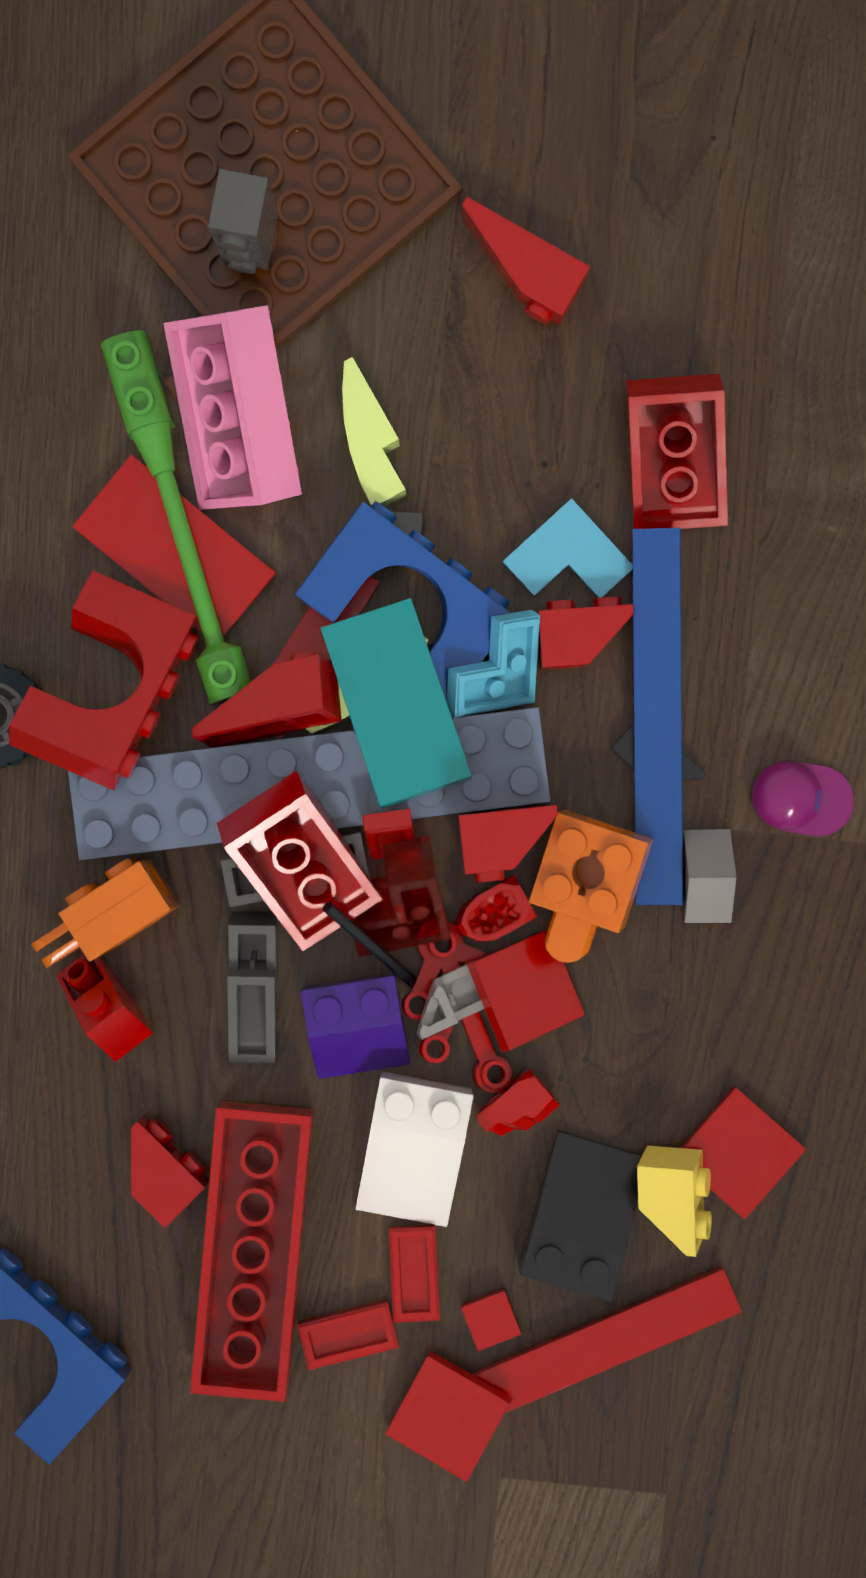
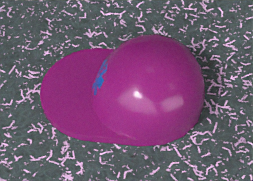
M778 761L766 766L755 777L751 787V805L757 817L767 826L786 832L811 836L833 834L847 823L854 807L853 791L847 779L837 770L821 765L797 761Z

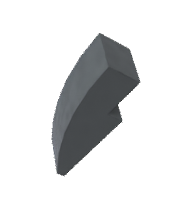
M232 911L228 924L229 971L227 975L229 1063H276L278 918L273 912Z

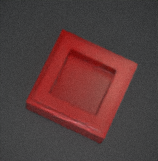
M505 1288L461 1304L462 1312L477 1351L521 1335L520 1327Z

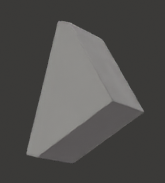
M730 829L683 830L684 923H731L737 877Z

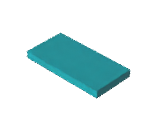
M411 598L321 627L380 808L382 809L472 779Z

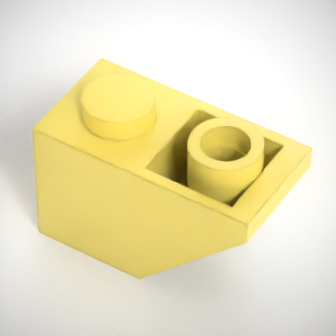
M647 1145L637 1165L638 1208L686 1256L696 1257L702 1240L710 1238L712 1226L711 1211L704 1210V1197L709 1195L711 1174L709 1168H703V1150Z

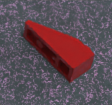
M466 197L462 204L463 219L518 301L526 306L524 312L540 323L548 325L551 320L560 325L587 279L590 266Z
M299 652L293 654L289 661L273 664L192 728V737L211 748H217L342 721L339 685L333 664L316 652Z

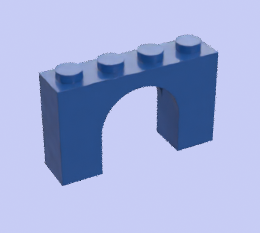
M374 501L371 507L362 502L293 595L325 619L334 623L364 581L376 571L389 566H403L423 574L436 588L442 605L441 625L428 649L447 702L448 668L482 662L490 648L491 616L509 614L510 612L506 608L510 602L489 586L486 587L484 592L469 582L473 574L454 559L450 558L445 564L433 555L431 551L435 545L417 531L412 530L409 535L405 534L393 524L397 516L376 501Z
M2 1248L0 1250V1320L17 1319L36 1326L49 1338L57 1356L58 1371L54 1386L25 1417L14 1433L50 1465L126 1380L131 1368L126 1365L128 1359L118 1347L110 1342L104 1345L91 1333L93 1330L91 1324L76 1311H71V1313L66 1311L56 1302L58 1296L48 1284L39 1279L34 1282L21 1270L23 1268L22 1262L12 1252Z

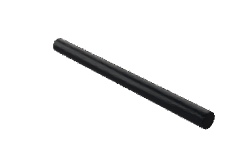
M327 902L323 906V911L412 989L416 977L332 902Z

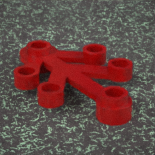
M444 920L433 921L420 931L417 939V949L423 962L411 992L407 993L402 999L401 1008L405 1016L410 1019H421L423 1010L419 1014L412 1013L409 1008V1002L413 997L418 996L423 1000L425 1006L432 981L437 978L440 970L443 975L460 967L459 962L466 964L488 955L483 951L464 944L461 931L453 923ZM438 935H444L449 941V947L444 953H440L435 949L434 941ZM479 1011L461 1019L477 1059L472 1068L474 1084L480 1090L489 1093H498L505 1090L511 1082L512 1069L507 1060L496 1056ZM453 1026L435 1033L420 1042L419 1053L426 1062L441 1063L448 1057L450 1046L447 1040ZM432 1040H437L442 1047L440 1055L436 1058L430 1057L427 1053V1045ZM493 1065L498 1066L501 1070V1078L496 1083H491L487 1077L488 1069Z

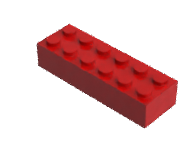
M221 1101L216 1107L190 1389L192 1394L279 1402L286 1401L290 1381L314 1109Z

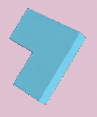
M572 498L502 562L533 597L567 566L597 598H602L633 570L631 562Z
M533 610L491 616L489 661L448 668L447 705L451 716L457 718L535 703L540 615Z

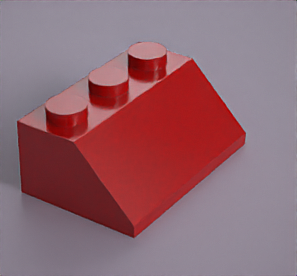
M557 805L459 814L458 821L465 875L474 874L476 883L504 880V870L515 869L557 817Z

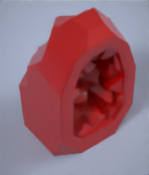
M512 875L469 899L460 908L456 924L464 936L478 942H487L506 935L537 916L515 875Z
M528 1067L514 1077L505 1090L496 1093L477 1112V1122L485 1131H491L500 1136L514 1129L528 1131L534 1124L541 1123L560 1104Z

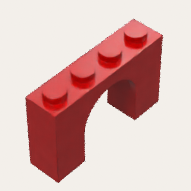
M92 570L72 608L71 629L124 653L137 668L141 680L140 685L133 695L123 703L100 710L86 709L73 705L30 686L9 724V745L115 791L121 777L129 779L138 763L140 752L135 751L141 738L150 739L157 726L160 713L155 710L161 698L169 700L173 695L180 678V674L175 671L181 659L189 662L199 641V636L193 634L196 615Z

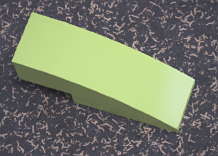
M351 357L344 361L342 383L343 415L349 450L361 488L370 506L376 501L387 507L406 496V489L386 456V453L400 446L399 438L356 362Z

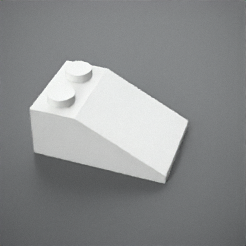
M381 1072L355 1210L447 1227L472 1107L473 1088Z

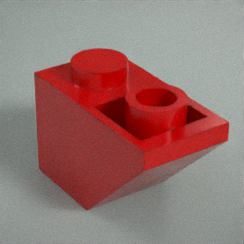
M621 597L593 599L594 607L575 608L574 600L546 602L547 610L538 611L540 615V670L587 667L634 614L633 604L622 605Z
M83 954L55 975L84 1033L115 1062L153 1034L137 1003L102 957L89 962Z
M143 1115L131 1127V1195L166 1228L206 1187L209 1179L204 1175L207 1168L193 1153L187 1151L183 1155L170 1142L174 1136L162 1122L156 1118L149 1121Z

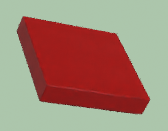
M548 929L467 964L502 1052L517 1048L585 1015L564 962L553 958L546 950L545 937Z
M735 1086L731 1088L680 1147L703 1150V1168H709L711 1174L710 1190L744 1220L807 1150Z
M430 1351L385 1434L467 1482L513 1398Z

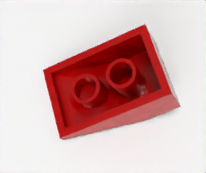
M720 374L626 380L634 529H687L728 526L725 393Z
M297 770L217 822L224 849L302 951L341 927L323 911V906L327 902H332L352 920L383 900L339 830Z

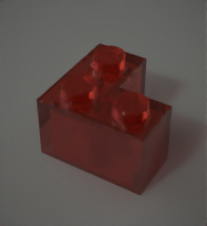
M424 836L382 845L387 877L371 879L383 900L353 918L352 921L387 952L451 939L445 897L430 837ZM354 939L359 957L373 955Z

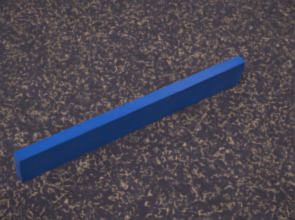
M681 528L633 529L635 833L654 839L636 892V905H683Z

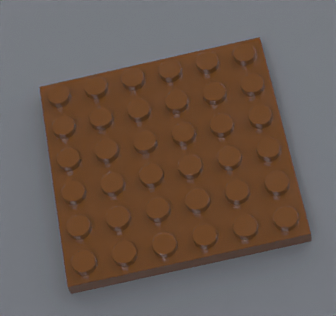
M249 0L66 155L79 173L201 316L268 305L276 350L463 193V187L304 0ZM219 169L269 179L279 216L268 270L256 268L254 274L241 273L227 267L228 262H223L220 258L208 229Z

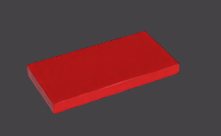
M130 455L72 527L162 601L196 615L195 628L202 633L156 478L152 477L149 469L133 455ZM181 496L222 635L225 638L277 574Z

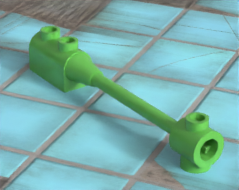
M142 330L118 334L104 340L100 346L127 435L134 441L152 477L156 478L206 644L205 650L196 659V663L209 705L223 703L251 682L241 647L224 641L175 480L171 428H175L176 424L150 338Z

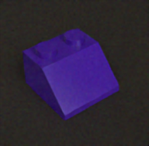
M393 972L309 985L302 988L301 997L307 1034L318 1079L410 1064L397 977Z

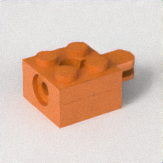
M566 809L558 812L529 900L531 904L554 911L545 937L546 950L553 958L567 963L580 960L589 952L597 926L616 933H620L625 928L654 840L653 838Z
M136 857L127 858L105 872L109 881L100 887L97 882L91 885L87 884L65 898L69 907L58 913L64 923L31 944L35 952H38L69 932L74 937L73 940L41 960L46 969L81 948L88 961L91 962L107 954L181 906L152 859L138 861Z

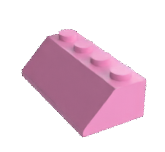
M268 305L163 323L199 510L263 505L301 495L298 467Z

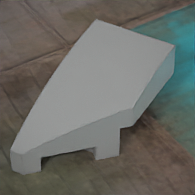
M468 963L433 979L417 1030L419 1039L423 1040L459 1023V1020L484 1009L467 967Z

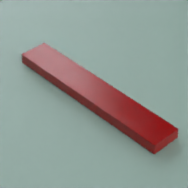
M720 1266L470 1374L513 1398L505 1412L507 1413L742 1313L726 1273L723 1267Z

